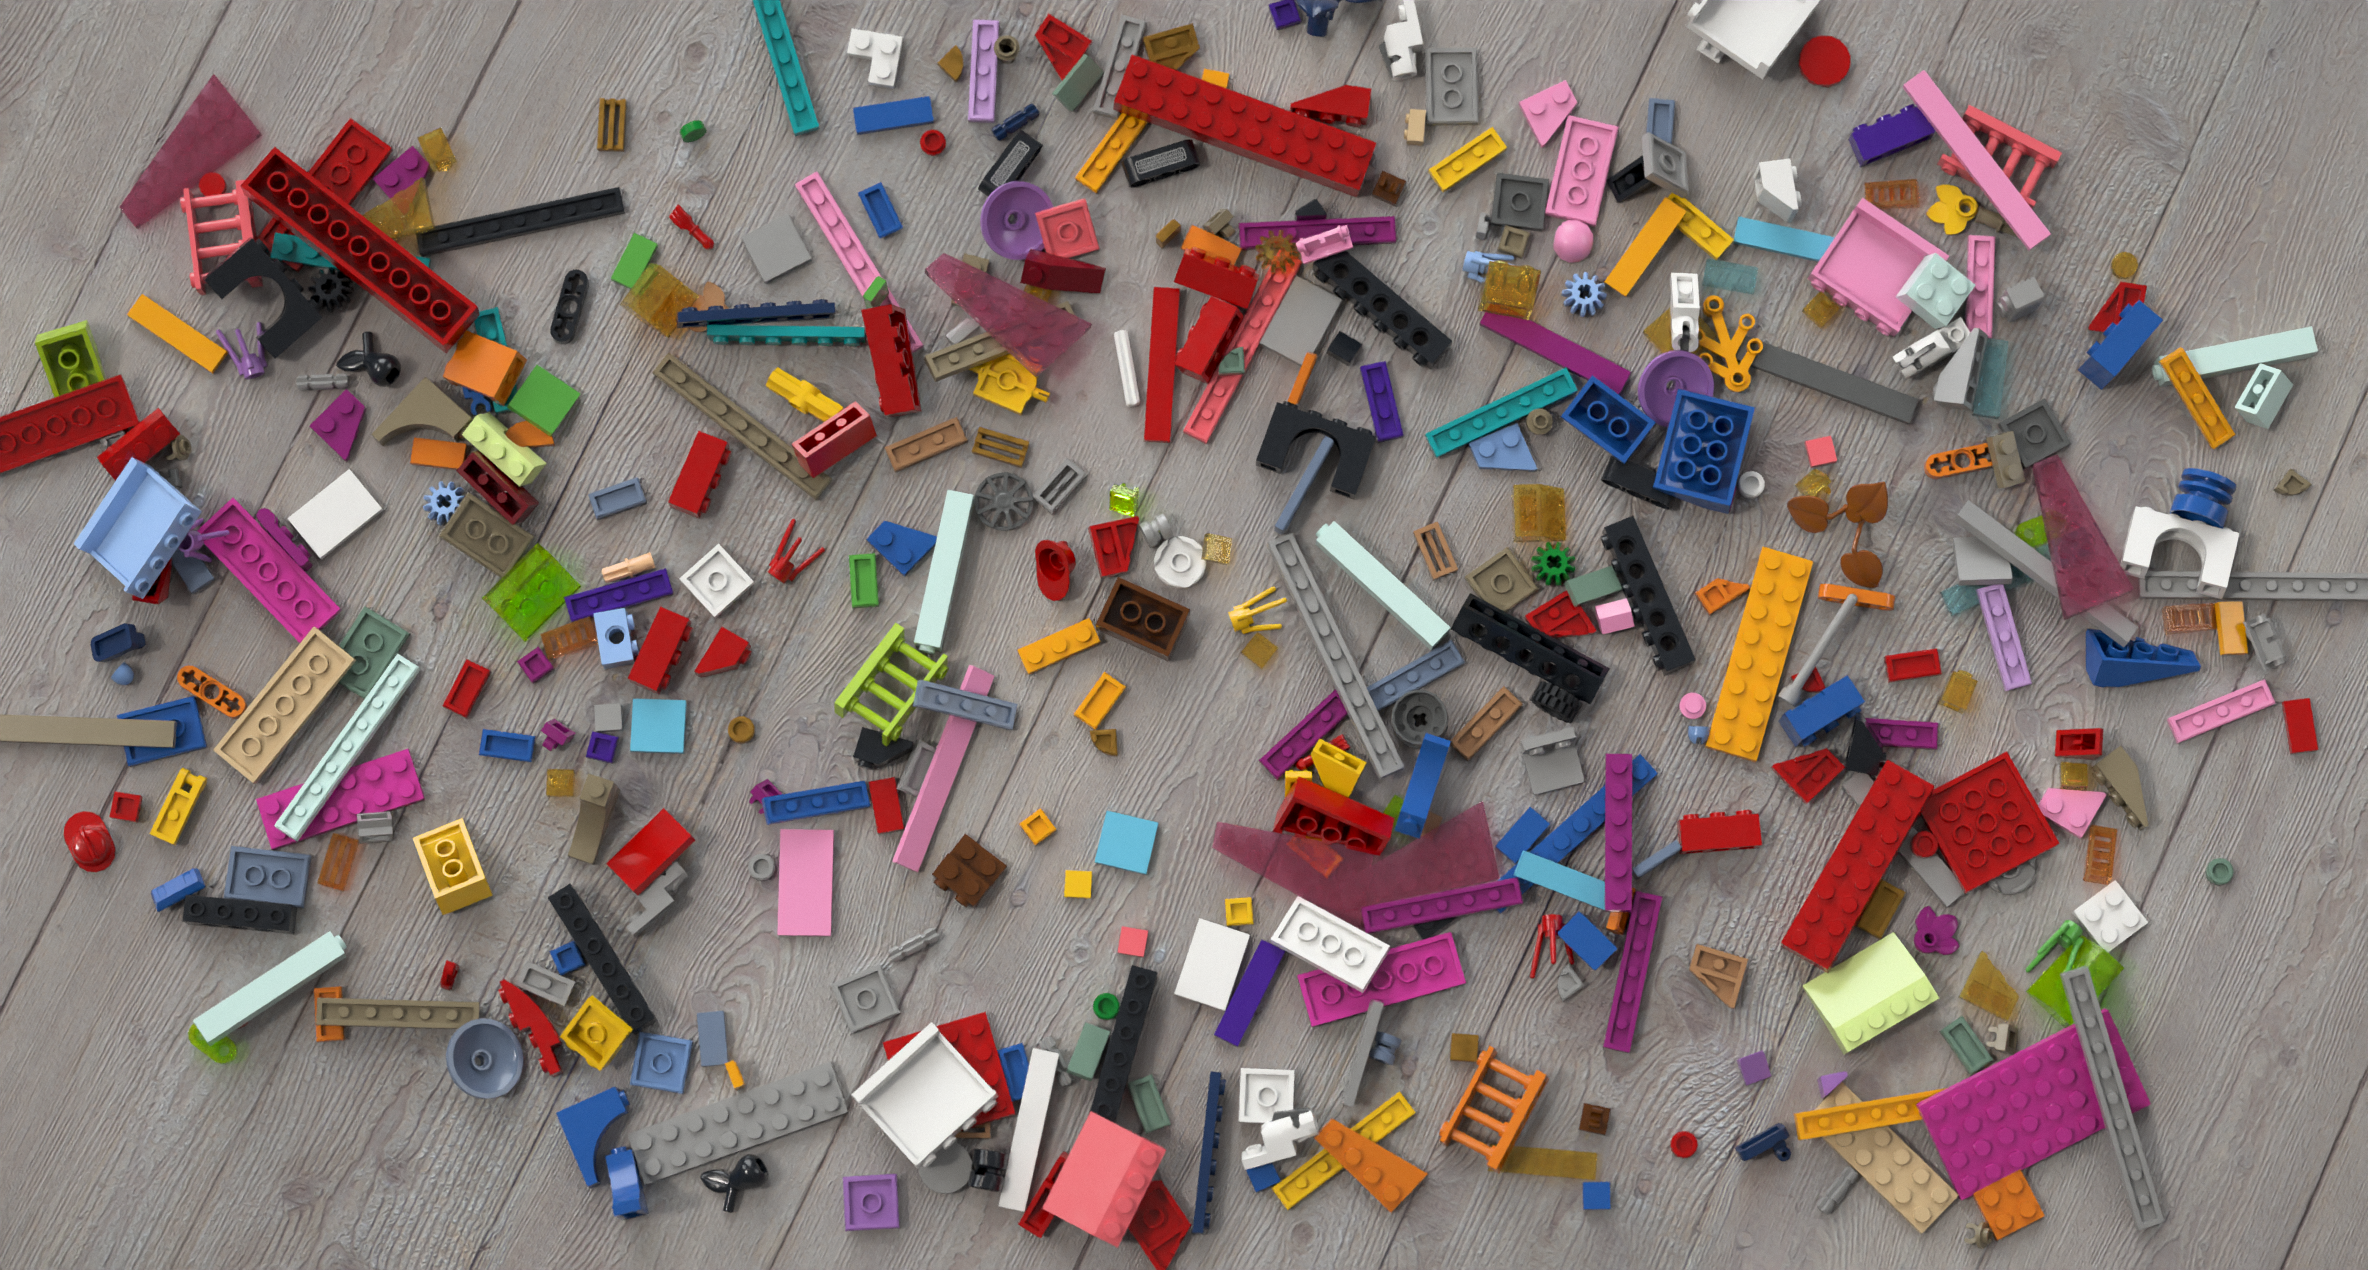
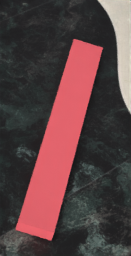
M1281 250L1278 251L1221 361L1233 349L1243 347L1244 369L1246 371L1303 261ZM1220 363L1183 430V433L1205 444L1209 441L1243 376H1218Z

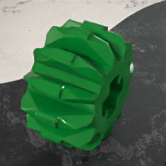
M1547 542L1545 544L1546 551L1538 547L1536 552L1539 556H1532L1531 561L1537 564L1532 566L1531 571L1540 572L1536 577L1537 581H1541L1544 577L1547 578L1546 586H1550L1553 579L1557 587L1560 586L1561 578L1564 581L1570 580L1568 573H1574L1575 567L1569 565L1575 562V557H1566L1570 552V548L1567 547L1560 551V542H1557L1555 549H1552L1551 543ZM1547 560L1551 562L1557 560L1559 562L1557 565L1558 569L1556 567L1550 569L1548 567L1549 561Z

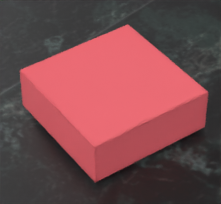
M1831 436L1805 441L1811 468L1837 462Z
M1122 926L1117 953L1144 958L1148 930Z

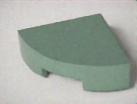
M1243 347L1233 349L1223 358L1219 366L1218 376L1245 374Z

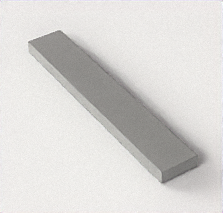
M1858 772L1841 787L1860 807L1874 781L1868 774ZM1913 827L1898 853L1947 908L1964 891L1955 875L1936 853L1929 858H1919L1913 854L1910 843L1913 836L1918 833Z

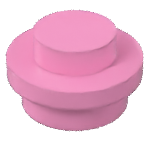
M1688 693L1680 701V712L1688 719H1697L1704 714L1706 702L1701 695Z

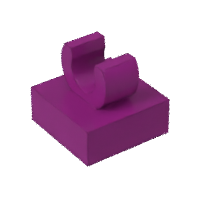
M552 719L546 722L541 729L548 736L542 746L552 751L559 744L563 746L571 742L576 733L556 719Z
M766 779L750 791L753 796L750 798L749 803L753 804L759 801L762 804V798L782 795V793L769 779ZM763 807L759 810L760 814L764 813Z

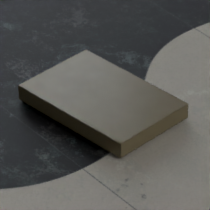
M469 492L464 496L438 535L503 580H506L534 538L533 535L518 525H512L499 512Z

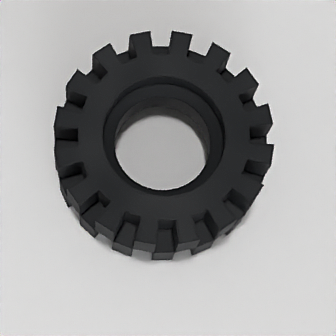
M1545 681L1539 683L1530 699L1536 707L1566 723L1574 721L1582 706V702L1574 698L1575 696Z

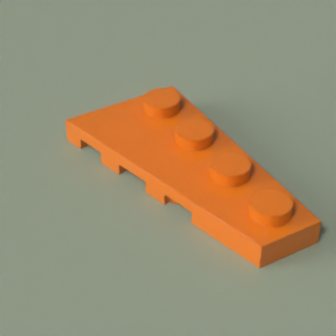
M1332 1118L1318 1132L1319 1135L1313 1137L1389 1212H1392L1428 1174Z

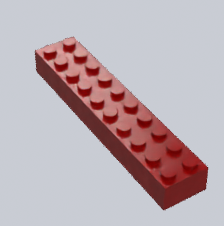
M1135 55L1130 57L1113 105V110L1356 198L1376 146L1374 141Z
M276 147L268 153L240 185L245 196L444 353H448L480 315L477 305Z

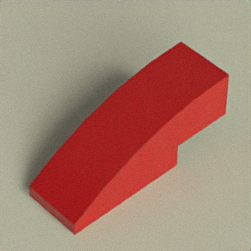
M1065 1151L1057 1159L1018 1223L1019 1226L1040 1239L1055 1217L1054 1214L1044 1210L1042 1207L1069 1155Z

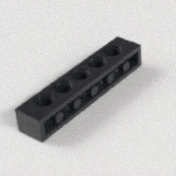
M1347 251L1314 261L1312 267L1313 275L1321 283H1329L1334 288L1333 292L1343 301L1348 299L1354 305L1353 309L1360 316H1368L1374 321L1373 326L1380 333L1385 334L1387 332L1394 338L1392 342L1402 351L1407 349L1414 355L1412 359L1422 368L1427 366L1431 370L1452 345L1450 338ZM1339 268L1347 271L1348 276L1339 279L1334 275V271ZM1358 285H1363L1367 288L1368 292L1365 295H1357L1353 289ZM1377 302H1383L1387 305L1388 309L1384 312H1377L1373 305ZM1403 319L1406 321L1407 327L1398 329L1393 325V321ZM1418 335L1424 336L1427 343L1423 346H1418L1413 342V338Z
M1634 516L1604 527L1603 535L1600 536L1604 549L1606 551L1610 550L1613 556L1611 565L1615 574H1620L1624 582L1621 584L1622 591L1627 599L1631 598L1634 607L1631 610L1636 622H1641L1645 630L1642 632V636L1647 647L1651 646L1655 656H1652L1656 669L1658 671L1662 670L1665 676L1694 664L1696 661ZM1621 543H1628L1632 547V553L1627 555L1621 553L1619 545ZM1638 567L1642 570L1643 576L1638 579L1633 578L1629 573V569ZM1649 591L1653 595V601L1649 603L1643 602L1639 596L1640 592ZM1652 615H1659L1662 617L1664 624L1656 627L1651 624L1650 617ZM1663 639L1671 640L1674 644V649L1671 651L1664 650L1660 645V641Z
M1471 593L1461 607L1451 627V630L1457 632L1460 636L1472 640L1484 649L1498 654L1506 661L1522 667L1530 674L1546 680L1553 686H1558L1560 689L1575 696L1578 700L1588 704L1592 703L1610 669Z
M570 883L549 896L550 903L627 1025L633 1029L632 1033L636 1035L657 1022L658 1020L573 885Z
M1134 965L1131 966L1090 1111L1114 1123L1117 1120L1158 976L1156 971Z

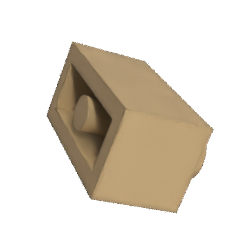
M1410 109L1409 114H1406L1405 123L1408 124V130H1404V139H1407V145L1423 146L1426 110Z

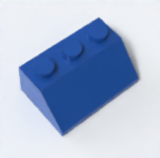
M1593 375L1561 416L1563 420L1623 464L1638 449L1656 423Z

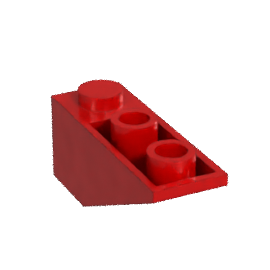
M1344 85L1290 104V112L1307 118H1320V121L1332 124L1335 121L1346 122V125L1350 127H1361V125L1367 124L1372 88Z

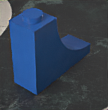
M1425 733L1394 831L1420 839L1451 743L1450 740Z
M612 1087L556 1113L589 1188L600 1184L596 1168V1156L602 1137L616 1120L628 1113L626 1106L630 1105L625 1091L619 1092L617 1087Z
M626 1146L612 1149L611 1155L605 1156L612 1188L614 1216L621 1220H627L649 1214L633 1150H627Z

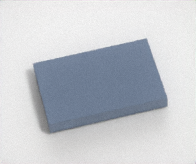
M231 846L224 898L292 904L296 908H304L312 856Z

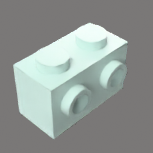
M2260 363L2237 402L2235 409L2246 422L2268 429L2293 384L2282 370Z

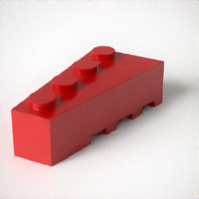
M889 304L861 310L875 370V381L880 392L879 406L881 411L884 412L885 416L889 417L922 412L905 309Z
M1298 776L1277 811L1272 832L1282 834V831L1295 833V837L1298 838L1314 837L1322 839L1321 843L1345 844L1346 849L1380 856L1391 838L1394 817Z

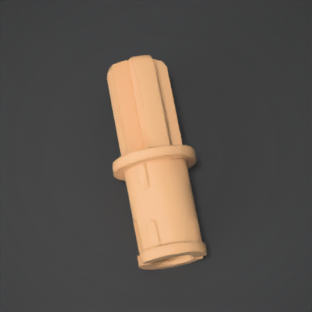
M649 552L629 560L625 558L624 562L603 568L602 575L604 581L610 583L628 576L633 578L635 574L654 569L655 564Z

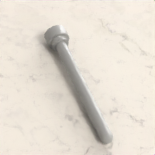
M1855 594L1848 595L1792 685L1788 684L1786 688L1783 687L1778 697L1790 705L1796 707L1802 699L1800 697L1802 694L1800 690L1856 604L1858 598Z

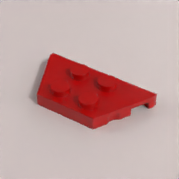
M1162 1180L1150 1182L1128 1229L1156 1270H1166L1191 1224Z

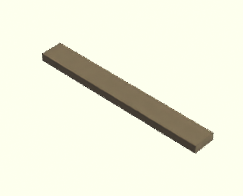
M669 352L652 372L654 376L814 500H817L833 481L824 472L812 478L799 465L792 447Z
M0 714V742L175 748L176 721Z

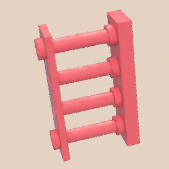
M1969 105L1962 119L1973 134L1979 130L1988 134L1989 140L1985 149L1991 157L1998 144L2003 142L2011 146L2012 153L2002 170L2008 179H2010L2021 156L2026 154L2035 159L2036 163L2020 191L2021 196L2032 209L2036 201L2029 197L2043 170L2048 167L2054 168L2062 153ZM1943 153L1937 164L1942 167V171L1952 176L1958 175L1977 185L1953 153L1950 157Z
M245 180L235 181L236 189L232 190V193L194 198L189 188L183 189L184 197L180 198L182 212L187 215L194 271L190 273V282L192 288H196L200 295H206L205 284L207 283L202 278L208 274H203L202 259L230 255L250 237L254 241L257 239L252 200L244 195L240 186ZM230 203L238 205L239 215H235V218L197 223L196 208ZM233 228L242 231V240H239V243L200 248L198 235L200 233ZM253 276L246 279L252 288L263 286L262 276Z

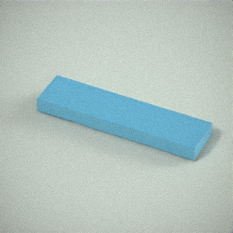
M1738 217L1733 244L1819 262L1835 237Z
M1522 851L1514 876L1605 910L1604 881L1527 851Z

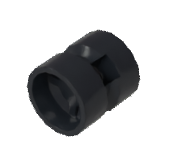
M974 1149L972 1164L975 1166V1170L970 1171L968 1186L987 1191L1002 1192L1004 1177L1001 1175V1172L1006 1170L1009 1155L984 1149Z

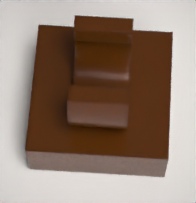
M1382 171L1372 192V197L1396 206L1406 181Z
M1584 1103L1578 1130L1605 1136L1610 1108Z

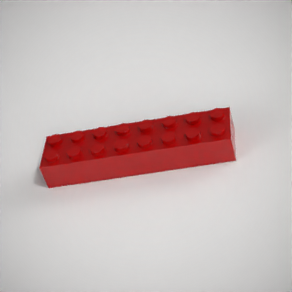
M1887 759L1781 942L1782 948L1826 973L1830 971L1932 795L1934 785Z

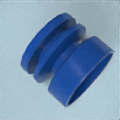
M2195 468L2184 469L2181 475L2183 481L2179 482L2178 488L2185 494H2177L2174 497L2170 514H2176L2183 519L2191 521H2203L2207 525L2223 529L2228 510L2222 505L2232 502L2233 498L2231 495L2235 493L2236 484L2230 479L2211 471Z

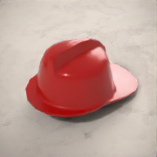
M1049 539L1042 540L1035 548L1038 586L1045 597L1052 601H1058L1063 599L1069 591V575L1075 568L1076 558L1066 541L1056 543Z
M87 811L75 813L68 819L64 826L63 835L71 855L78 866L88 872H99L110 866L115 858L116 849L102 819L93 812Z

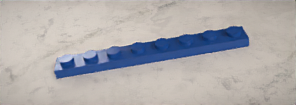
M1641 754L1632 760V797L1658 774ZM1605 785L1529 853L1559 863L1605 822ZM1517 864L1514 865L1498 881L1516 878V876H1514V872L1516 870ZM1518 877L1521 895H1523L1535 883ZM1508 907L1496 909V911L1501 914Z

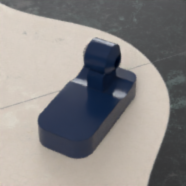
M124 623L93 637L90 645L93 659L97 662L106 663L132 650L143 648L146 645L144 634L137 632L134 624Z
M1778 1123L1739 1144L1735 1151L1742 1161H1747L1772 1147L1776 1158L1780 1161H1787L1791 1157V1151L1786 1147L1784 1140L1789 1138L1790 1135L1786 1127Z

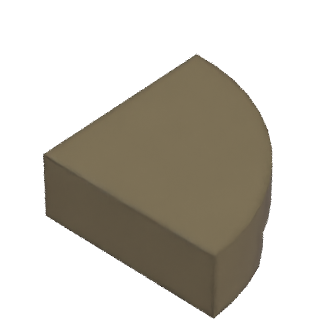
M2290 468L2274 491L2281 495L2293 496L2304 492L2312 484Z

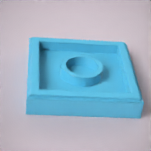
M633 699L630 751L684 754L687 701Z
M1107 811L1094 863L1146 875L1158 822Z

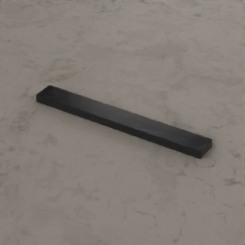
M620 187L418 229L415 230L420 256L424 257L625 214Z

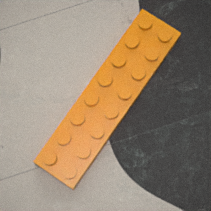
M1767 547L1761 548L1705 748L1752 762L1757 761L1813 561Z

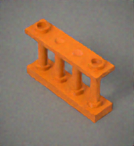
M1489 1046L1487 1051L1483 1050L1479 1055L1476 1063L1479 1066L1450 1121H1445L1442 1125L1439 1136H1441L1440 1142L1448 1147L1451 1139L1486 1156L1489 1169L1500 1173L1549 1078L1536 1070L1534 1076L1532 1074L1528 1076L1494 1059L1497 1051ZM1490 1068L1524 1085L1526 1091L1522 1099L1517 1098L1516 1100L1483 1083L1482 1081L1488 1069ZM1476 1092L1510 1108L1511 1112L1514 1113L1510 1122L1502 1123L1469 1106ZM1464 1115L1498 1132V1136L1501 1139L1497 1146L1493 1145L1490 1147L1457 1130Z

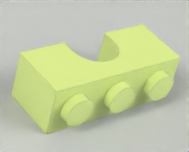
M490 412L476 415L462 435L518 486L532 483L547 463L528 446L520 447L513 443L505 435L508 428Z

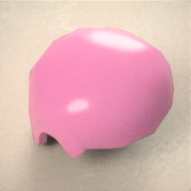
M1578 220L1563 222L1557 228L1554 237L1553 248L1560 259L1569 263L1580 262L1588 257L1593 246V233L1589 226Z

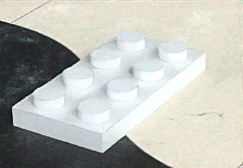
M1297 896L1271 938L1272 944L1364 993L1390 951L1388 944Z

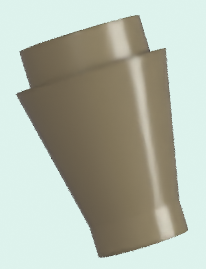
M1008 35L1001 36L994 44L996 56L1006 64L1012 63L1020 50L1018 41Z

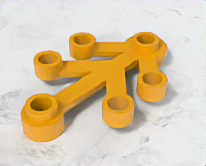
M1711 295L1705 299L1702 310L1707 317L1712 318L1720 343L1706 337L1704 331L1699 329L1702 339L1698 345L1725 358L1727 367L1714 362L1712 356L1708 353H1702L1699 357H1705L1709 360L1708 367L1711 372L1724 378L1725 385L1730 391L1742 392L1750 384L1751 377L1748 369L1755 356L1762 351L1763 343L1757 338L1749 340L1746 346L1747 353L1738 365L1735 354L1747 332L1753 328L1755 319L1750 314L1742 315L1738 322L1739 327L1732 340H1730L1722 315L1724 302L1719 296ZM1715 301L1718 303L1719 307L1717 309L1710 308L1709 303ZM1746 318L1751 321V325L1744 326L1742 324V320ZM1757 343L1759 350L1753 351L1750 348V344ZM1740 375L1742 382L1736 383L1733 380V376Z

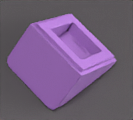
M1763 1050L1737 1060L1746 1086L1771 1077Z
M1843 1071L1819 1077L1817 1081L1821 1098L1826 1097L1848 1076L1847 1072Z

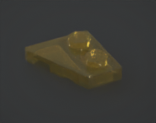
M1980 951L1958 998L2004 1021H2008L2019 996L2012 986H2009L2005 981L2002 973L1994 967L1988 959V955Z

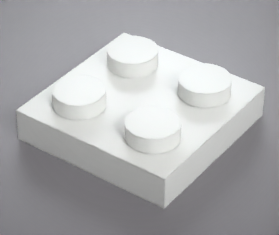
M717 544L679 578L714 618H717L755 584L720 544Z
M2116 880L2072 912L2104 955L2148 923Z
M1241 1068L1239 1123H1265L1272 1120L1273 1114L1276 1111L1293 1110L1294 1070Z

